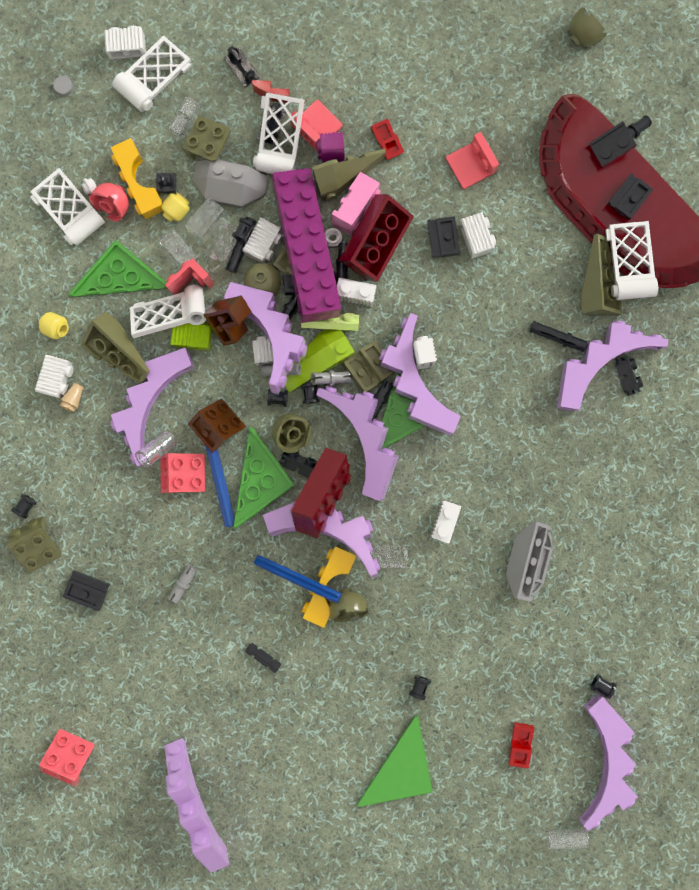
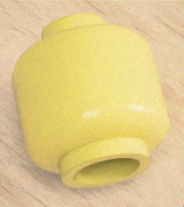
M179 193L169 194L161 206L164 211L162 215L170 222L173 220L181 221L190 210L188 206L189 201Z
M48 312L39 320L40 332L49 338L58 340L68 332L67 320L61 315Z

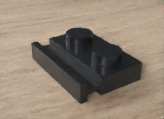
M623 121L589 143L602 167H605L637 146Z
M633 173L628 176L607 204L612 206L616 212L628 221L653 191L652 187L640 178L637 179L633 176Z
M455 216L428 220L427 225L432 259L435 257L459 255L460 248Z
M74 570L62 597L100 611L110 584Z

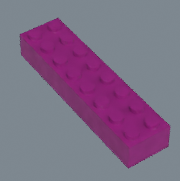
M311 169L273 173L272 187L301 323L339 318L342 308Z

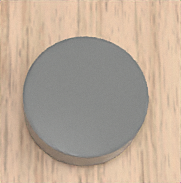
M60 76L54 81V89L60 96H69L73 92L74 85L68 77Z

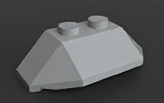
M202 160L196 162L192 180L205 200L244 207L265 196L269 177L249 166L221 160L216 162Z
M533 521L515 537L506 571V577L514 598L531 602L533 596L544 585L553 550L550 525Z

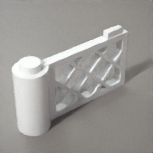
M163 36L125 73H119L114 78L112 87L140 112L148 111L153 105V99L181 72L184 74L191 67V59ZM165 43L170 47V52L159 53V48ZM170 57V65H160L159 58ZM172 57H181L184 61L181 64L173 65ZM149 58H157V65H146V61ZM136 70H144V77H135L133 73ZM147 70H157V77H147ZM160 70H170V75L160 77ZM147 82H157V87L151 91L147 88Z
M266 93V96H262L261 108L264 109L260 145L258 155H255L253 159V167H256V171L273 174L275 172L296 170L304 99L273 93ZM270 98L278 99L282 107L273 112L269 106ZM291 102L299 103V109L292 116L286 106ZM284 108L290 118L281 124L276 114ZM274 117L279 127L271 132L267 127V121ZM292 120L296 126V131L289 136L283 126ZM282 129L287 139L279 144L273 134ZM269 137L276 144V147L272 150L264 149L265 140ZM288 140L293 146L292 154L285 153L281 147Z
M60 168L30 191L33 194L30 196L37 206L41 204L66 234L63 237L70 245L75 244L78 246L105 223ZM59 175L63 178L62 186L54 185V179ZM42 189H49L48 198L40 197L37 193ZM53 189L61 190V198H52ZM66 190H74L73 199L65 198ZM52 202H60L59 211L51 210ZM64 203H73L72 211H63ZM77 203H85L87 208L82 212H76ZM71 215L70 222L64 226L62 224V216Z
M649 221L609 225V229H606L605 232L606 241H610L615 280V284L611 287L612 297H615L616 300L656 297L658 295V281L654 272ZM644 227V236L641 239L632 233L635 228ZM621 229L627 235L621 241L615 236L614 230ZM628 236L638 242L633 249L623 243ZM639 244L646 248L647 254L644 257L634 251ZM620 246L629 252L624 259L617 255V249ZM631 254L640 260L635 268L626 262V259ZM643 263L648 267L649 274H642L636 269ZM622 264L631 270L628 276H619V268Z
M189 285L182 293L147 303L143 301L134 304L133 307H130L132 337L137 338L186 323L192 325L203 324L206 321L203 315L206 311L201 286ZM181 300L176 307L172 306L175 301ZM157 306H163L158 312L154 311ZM168 309L173 310L168 316L163 315ZM145 311L140 317L136 316V312ZM177 313L182 314V318L173 319ZM150 314L154 315L150 321L145 320ZM159 318L164 320L161 324H155ZM141 323L145 324L143 329L137 330Z

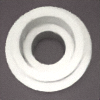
M86 178L83 179L84 184L81 186L86 195H91L97 186L92 178L88 180Z
M330 228L325 231L329 247H336L342 242V234L338 229ZM331 235H335L337 238L336 240L331 241L329 237Z

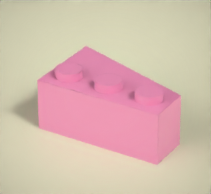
M360 172L350 186L346 198L343 197L341 199L339 210L333 211L332 226L352 236L375 194H381L379 190L380 183Z

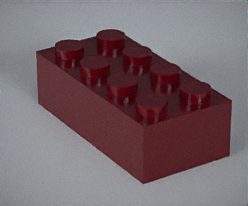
M375 194L339 261L363 279L378 282L414 216L388 194Z
M328 448L324 449L290 510L297 532L316 539L320 532H324L328 517L333 515L337 500L340 501L345 485H348L351 480V474L349 473L350 464L346 454Z

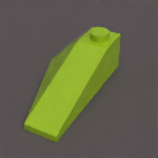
M325 329L307 346L306 355L302 356L299 362L302 368L301 375H286L285 387L289 393L301 387L302 384L313 380L311 379V373L327 372L355 355L344 333L341 330Z

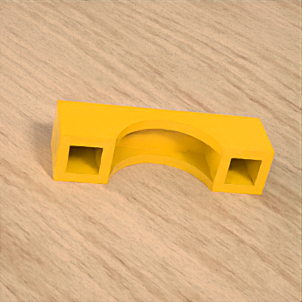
M130 138L112 146L113 155H111L114 164L116 166L119 165L121 169L119 175L122 181H127L129 187L126 190L130 198H134L137 203L134 207L138 215H143L145 219H148L163 212L161 208L163 205L162 200L156 189L143 187L136 182V170L143 160L133 140Z
M335 546L334 549L330 548L326 559L329 560L326 567L322 566L318 577L321 578L319 583L326 586L334 576L349 574L357 555L338 546ZM310 592V595H313L310 603L306 601L302 612L305 613L303 619L324 628L330 616V604L326 598Z

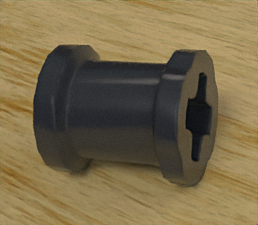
M240 218V224L231 236L235 240L247 244V238L251 230H254L255 225L244 218Z
M306 383L301 385V389L304 392V405L320 402L316 395L318 384Z
M271 389L268 390V406L278 404L287 407L288 390L280 391L279 394L272 393Z
M22 493L20 501L11 511L27 519L28 512L33 505L37 504V501Z
M597 674L590 688L592 691L596 690L604 694L605 698L610 699L616 691L617 684L614 682L610 683Z
M415 675L413 689L409 692V695L425 700V693L428 684H431V680Z

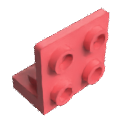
M316 100L303 112L300 135L317 151V140H320V134L336 133L342 128V123L319 100ZM291 120V126L296 130V126Z
M481 132L474 135L472 143L446 156V161L462 189H466L496 173L499 166L496 157Z
M192 258L190 261L188 260L182 264L179 272L172 274L167 279L165 286L175 295L194 278L202 287L206 285L209 289L215 283L209 274Z
M168 453L160 455L161 493L205 492L204 454Z
M59 729L39 764L40 771L76 787L80 780L79 774L89 758L94 744Z

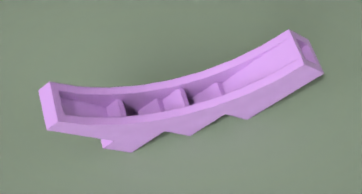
M230 282L224 299L242 295L252 311L247 317L263 330L271 343L274 358L269 386L272 393L279 394L281 388H284L286 385V375L288 371H291L293 361L299 363L301 357L306 355L307 345H305L304 337L290 333L292 323H290L289 315L275 311L277 302L274 299L273 293Z
M410 313L408 318L404 317L400 327L403 331L401 336L397 334L393 343L394 346L389 345L387 350H382L379 360H382L380 366L400 374L401 376L397 375L393 386L396 387L394 392L415 401H411L407 412L410 413L408 419L451 436L455 432L460 415L447 409L437 401L425 387L418 374L412 347L413 331L418 316Z
M623 321L612 322L607 326L605 344L600 340H592V342L586 345L583 364L580 360L570 359L563 364L557 409L575 412L580 410L583 395L590 381L598 370L611 359L635 350H662L668 346V339H664L661 335L656 334L645 336L642 332H631V325H625Z
M186 348L146 361L145 364L150 370L145 379L148 381L126 389L128 393L126 399L132 407L111 414L112 420L110 423L112 429L119 434H126L124 440L126 445L130 446L132 451L130 458L137 467L148 465L145 454L144 433L152 405L169 383L181 374L194 369L190 353Z
M330 386L318 388L316 395L339 408L351 421L360 437L366 462L365 483L362 494L378 501L383 500L399 456L395 455V451L384 448L382 450L389 428L385 427L382 421L373 419L372 422L378 399L373 398L374 394L366 391L356 393L354 398V395L343 392V394L337 393V389Z
M294 503L263 515L267 529L272 536L296 531L290 511ZM335 509L333 515L329 516L326 521L324 532H320V534L330 536L345 544L363 562L371 578L378 577L377 571L380 570L377 559L372 560L370 552H373L370 541L365 542L366 539L372 537L370 532L373 531L370 520L365 521L364 516L342 524L344 522L341 511L337 512Z
M600 694L595 695L584 705L599 731L604 756L603 774L598 792L589 808L579 818L582 825L588 831L596 828L600 824V820L606 815L612 814L617 805L624 811L626 808H630L638 798L622 779L624 776L630 775L636 766L621 748L622 745H626L631 741L635 733Z
M181 738L164 745L168 775L165 776L167 793L178 805L180 824L190 834L192 854L211 873L228 866L227 848L214 829L202 803L192 773L185 740Z

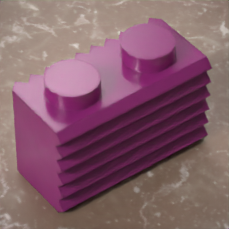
M343 132L320 134V140H317L318 160H322V163L337 159L338 162L345 161Z

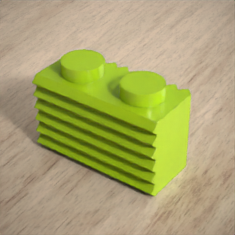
M206 322L200 325L186 323L172 327L170 345L175 348L211 351L213 329Z

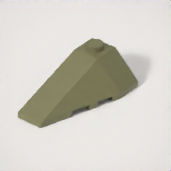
M385 149L364 153L357 159L353 156H348L343 162H338L337 159L313 166L314 181L321 200H334L337 195L352 185L360 172L366 174L385 159Z
M595 234L581 292L580 308L582 314L588 316L622 315L621 300H616L611 294V287L614 285V273L610 267L612 256L609 243L606 241V237Z
M108 312L91 320L81 346L98 360L103 359L108 362V366L112 368L117 367L127 377L140 384L144 383L150 370L122 325Z

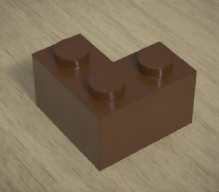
M242 295L216 301L203 315L223 346L237 343L248 331L243 320L252 311Z

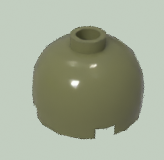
M581 7L571 19L570 32L572 36L570 39L576 46L581 44L584 47H592L599 43L607 34L602 33L605 29L592 14L587 16L585 14L587 9Z
M260 262L253 264L247 269L244 275V286L271 292L274 294V297L279 293L282 281L279 272L274 266Z
M294 413L284 414L274 422L272 438L282 451L296 453L300 451L298 449L308 444L311 438V427L302 416Z
M350 588L340 590L341 598L338 603L331 601L329 605L330 620L334 619V622L351 621L350 618L358 615L360 618H364L369 614L365 598L362 594L351 591Z

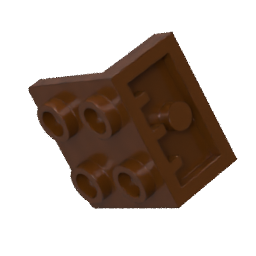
M223 399L199 410L188 423L189 427L212 453L217 451L227 439L246 427Z

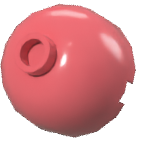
M112 183L100 184L89 196L93 207L98 212L102 210L109 214L106 217L112 221H120L128 211V197L125 190L119 185Z

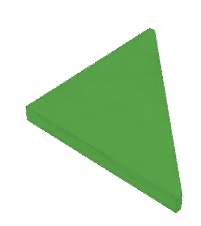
M115 240L70 291L69 295L71 297L168 288L165 286L167 282Z
M395 386L391 389L382 420L384 426L389 428L382 449L425 426L408 419L410 414L407 412L411 401H415L395 393Z
M252 426L249 428L234 529L240 527L295 486Z
M418 715L413 717V720L386 758L377 775L367 787V790L358 801V807L433 792Z

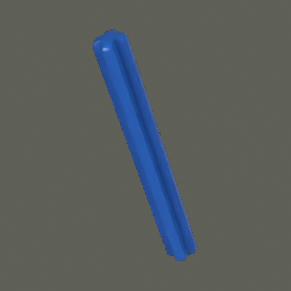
M205 445L225 527L234 526L235 517L219 452L217 450L212 453Z
M259 555L255 558L254 564L334 603H338L341 598L340 592Z

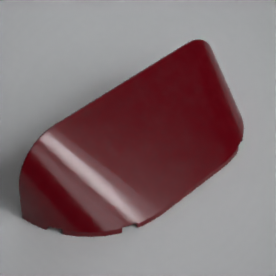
M576 94L561 96L548 116L549 119L545 130L542 131L539 147L541 175L545 178L548 186L547 191L554 203L591 243L595 234L606 237L605 230L609 229V225L649 221L654 272L658 281V288L686 287L699 282V216L635 148L602 167L589 143L613 128L614 125L600 110L583 97ZM633 173V176L637 179L640 178L652 187L653 191L628 221L616 212L612 206L607 204L628 176ZM644 227L635 228L632 233L641 239L644 236ZM621 229L614 230L615 236L621 241L627 235ZM628 236L623 243L633 249L638 242ZM641 244L634 250L642 257L647 254L646 248ZM622 246L617 249V255L622 259L629 254ZM631 254L626 259V262L635 268L640 260ZM643 263L636 269L642 274H649L648 267ZM623 264L619 268V272L624 276H628L631 272Z

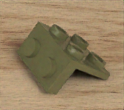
M198 115L182 149L193 160L199 156L211 162H216L231 134V130L225 125Z
M43 516L30 520L25 526L15 528L8 534L6 546L27 572H33L61 556L60 549L46 532L47 522Z

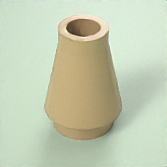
M73 383L71 388L61 398L59 406L74 413L75 409H78L84 387Z

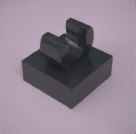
M156 173V191L158 193H176V174Z

